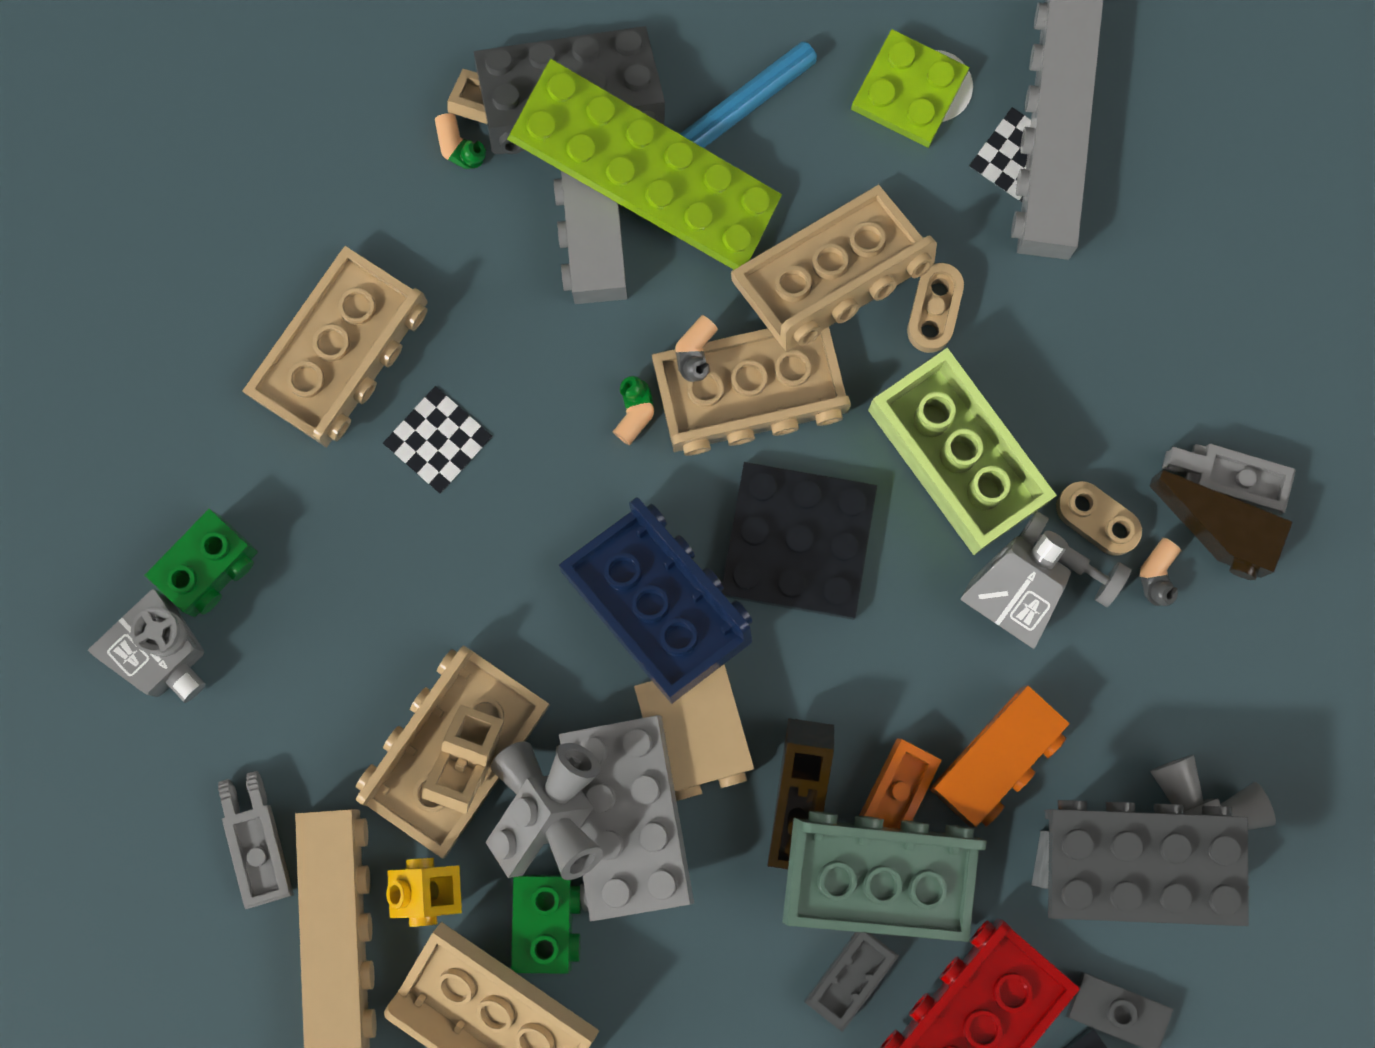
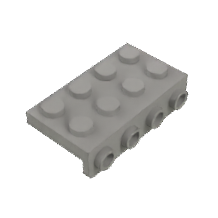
M656 715L559 734L560 745L575 743L583 746L597 758L600 764L599 775L582 789V792L593 806V810L580 829L603 850L600 862L591 871L583 875L584 883L580 884V903L583 910L589 912L590 922L693 904L694 898L662 716Z

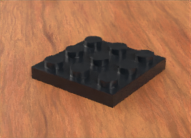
M744 462L722 583L724 588L721 591L722 594L727 598L854 620L856 618L877 485Z

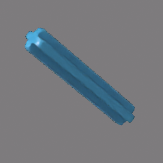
M800 42L686 128L680 135L702 148L706 147L813 66L817 61L815 50L808 42Z

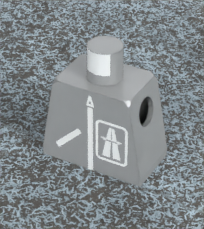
M1048 530L1044 532L1035 546L1022 537H1015L971 579L960 600L1034 649L1071 574L1067 567L1058 562L1069 548L1068 543L1060 535Z
M151 589L96 641L88 651L146 695L159 697L170 687L184 703H187L196 697L206 685L190 668L205 652L188 625L186 624L187 640L183 647L176 654L167 657L148 654L138 649L132 641L130 634L131 624L135 616L144 609L161 607L182 618L175 605L162 592ZM167 628V629L165 630V634H164V636H163L164 639H165V641H166L165 636L167 635V630H169L170 628Z

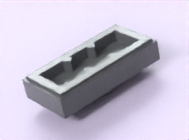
M855 932L804 1002L843 1032L899 955L871 933Z
M1081 972L1077 983L1080 990L1072 998L1066 1017L1142 1048H1160L1174 1009Z

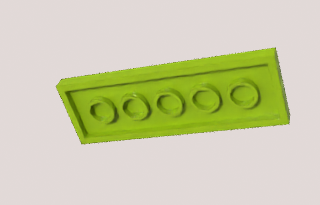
M551 58L507 138L510 142L733 270L750 261L782 196L781 193Z

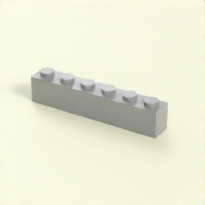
M1046 0L1045 3L1038 2L1034 29L1041 30L1039 44H1033L1029 70L1036 71L1035 86L1029 85L1025 101V112L1032 113L1030 127H1024L1020 153L1027 154L1026 169L1019 170L1016 184V195L1023 196L1021 212L1015 211L1011 229V238H1018V254L1069 260L1078 247L1103 0Z

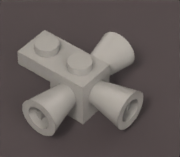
M517 742L503 749L494 758L491 770L516 796L485 843L508 878L523 876L543 844L548 843L563 879L573 880L591 871L600 862L603 850L580 829L593 810V806L582 792V789L600 773V764L597 758L583 746L575 743H564L558 747L549 775L543 776L529 742Z
M1194 755L1174 760L1150 770L1171 804L1184 805V814L1202 815V806L1232 807V816L1248 817V830L1270 827L1276 824L1271 802L1257 782H1253L1220 804L1218 798L1203 799Z

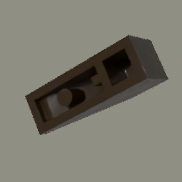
M1162 470L1152 478L1149 486L1219 562L1230 566L1229 571L1232 574L1247 580H1256L1257 577L1262 578L1274 573L1292 526V521L1166 470Z
M788 718L767 867L788 870L794 818L809 819V811L824 812L834 755L833 724Z

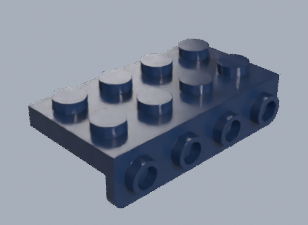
M636 497L629 502L630 513L561 562L559 567L562 574L669 702L673 704L752 643L749 625L753 621L740 602L735 600L730 603L722 594L723 585L714 572L708 567L701 570L694 562L695 554L685 539L680 535L673 538L665 529L667 522L661 512L652 503L645 506Z

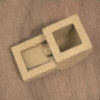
M460 704L443 739L441 752L423 787L422 798L467 814L478 788L482 787L490 768L504 720Z

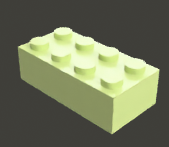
M948 348L872 400L868 411L973 555L983 550L1057 496Z

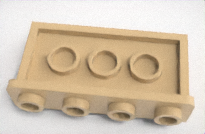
M877 185L731 271V279L787 352L797 345L805 346L811 343L820 335L822 330L832 324L848 321L857 313L860 307L874 299L879 301L886 298L894 291L897 285L910 277L918 278L924 275L935 263L937 242L930 235L923 238L881 186Z
M344 246L242 391L327 448L332 440L338 441L345 434L351 423L349 415L358 402L364 404L370 398L377 385L374 379L383 366L390 367L398 358L402 350L400 342L408 330H416L423 322L428 311L425 307L428 301L424 293L417 288L411 289L350 248Z
M829 327L822 330L820 335L811 343L805 346L797 345L787 352L768 328L709 341L703 347L706 363L709 364L710 368L709 373L705 379L696 382L687 381L678 371L675 349L652 354L653 366L673 451H684L685 456L705 453L711 450L710 444L728 440L729 446L745 444L755 440L754 434L772 430L774 436L789 434L799 430L798 424L816 420L817 426L833 424L843 420L842 414L848 413L851 406L849 396H846Z
M464 645L458 652L451 649L437 668V672L441 676L431 690L425 687L418 694L410 707V710L415 713L405 728L397 726L383 746V749L387 751L378 767L371 764L356 784V788L360 790L356 797L357 802L363 806H368L442 859L446 858L500 779L492 772L490 765L482 787L478 788L467 814L422 798L423 787L441 752L443 739L460 704L504 720L493 760L506 747L517 742L526 741L550 706L545 700Z
M443 922L431 934L398 993L384 1011V1016L388 1021L427 1048H589L599 1033V1030Z

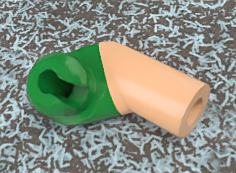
M445 113L437 116L435 124L442 156L464 169H475L481 166L486 157L485 146L478 140L474 144L473 141L460 137L455 114Z
M629 376L620 384V394L623 395L627 414L613 430V433L629 446L649 423L655 412L650 387L637 376Z

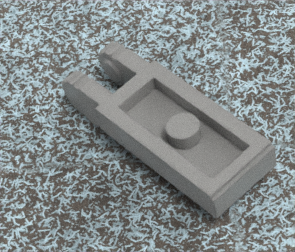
M258 771L246 774V786L253 809L242 813L239 811L237 791L231 780L226 779L218 782V791L225 818H222L245 909L294 895L271 805H267L264 783Z

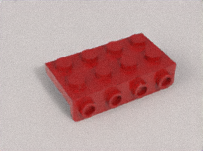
M997 918L993 924L987 920L971 937L970 943L974 947L965 958L961 960L958 956L955 957L943 970L939 978L944 983L931 997L928 993H925L909 1012L913 1020L902 1033L894 1030L880 1048H1032L1080 988L1011 929V926L1004 920Z

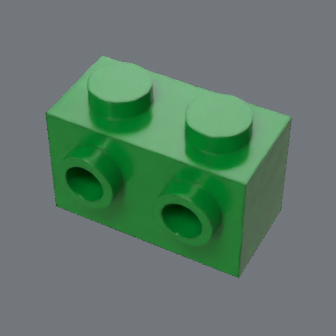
M208 509L144 576L183 613L196 617L199 613L202 615L208 613L218 604L222 598L219 592L231 580L238 581L249 572L254 564L252 558L259 551L222 516Z
M523 875L513 877L511 970L515 973L569 974L572 970V962H580L581 935L580 933H572L573 914H581L580 886H574L573 880H565L561 875Z

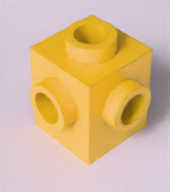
M434 857L407 859L406 869L387 871L388 887L386 896L389 903L390 918H409V927L437 925V916L462 913L459 865L435 867Z

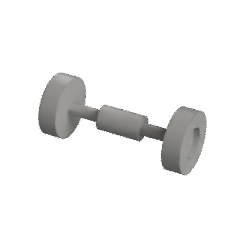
M1036 511L1019 537L1034 545L1041 538V533L1049 518ZM1071 547L1066 550L1058 561L1079 575L1085 572L1101 582L1102 585L1094 600L1105 607L1110 606L1115 600L1132 570L1118 562L1107 576L1089 565L1090 559Z

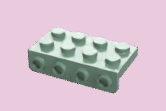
M809 811V819L794 818L782 923L787 926L963 942L970 941L979 850H986L987 840L974 836V828L946 825L945 833L930 832L928 823L901 820L900 828L883 827L884 819L869 816H855L854 824L837 822L838 814L820 811Z

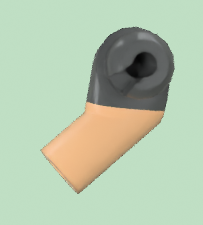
M704 315L697 319L675 346L678 371L684 379L690 382L701 381L707 377L710 368L709 364L706 363L703 347L718 331L717 326Z
M1167 538L1161 539L1140 568L1144 595L1155 606H1169L1176 601L1178 596V589L1173 587L1172 582H1170L1167 570L1179 555L1181 549Z

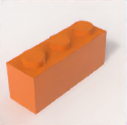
M1030 686L1022 687L929 787V790L969 827H977L980 822L988 826L1004 809L1005 806L1000 800L1011 788L1016 792L1020 791L1035 775L1036 772L1031 766L1042 754L1049 758L1065 742L1067 738L1062 732L1070 723Z

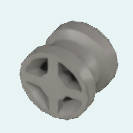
M150 607L142 610L135 616L131 624L130 634L133 643L138 649L148 654L163 657L176 654L187 640V628L183 619L179 615L161 607ZM167 628H170L169 630H167V635L165 636L166 641H165V639H164V637H163L164 634H165V630H166Z

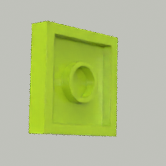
M891 29L852 103L851 110L929 148L970 67Z

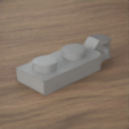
M1210 443L1206 446L1195 444L1193 445L1192 452L1172 447L1171 450L1166 451L1162 469L1185 475V479L1278 515L1286 512L1296 472L1294 468Z

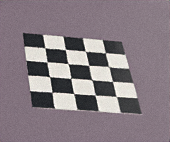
M1012 107L969 167L1022 202L1023 196L1016 195V184L1019 170L1026 169L1027 154H1021L1020 147L1024 127H1030L1031 120Z
M435 386L383 444L441 494L493 436Z

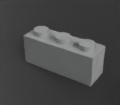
M561 171L562 178L554 179L556 206L564 205L566 221L557 222L560 248H568L569 264H561L563 290H572L575 304L626 300L627 290L619 204Z

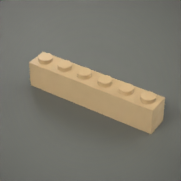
M358 809L295 813L304 1048H370V1038L376 1037L377 1021L375 1009H368L367 990L374 988L375 980L373 961H366L365 942L372 940V917L370 913H364L363 894H369L370 870L368 865L362 866L361 847L368 845L366 818L360 819V810Z

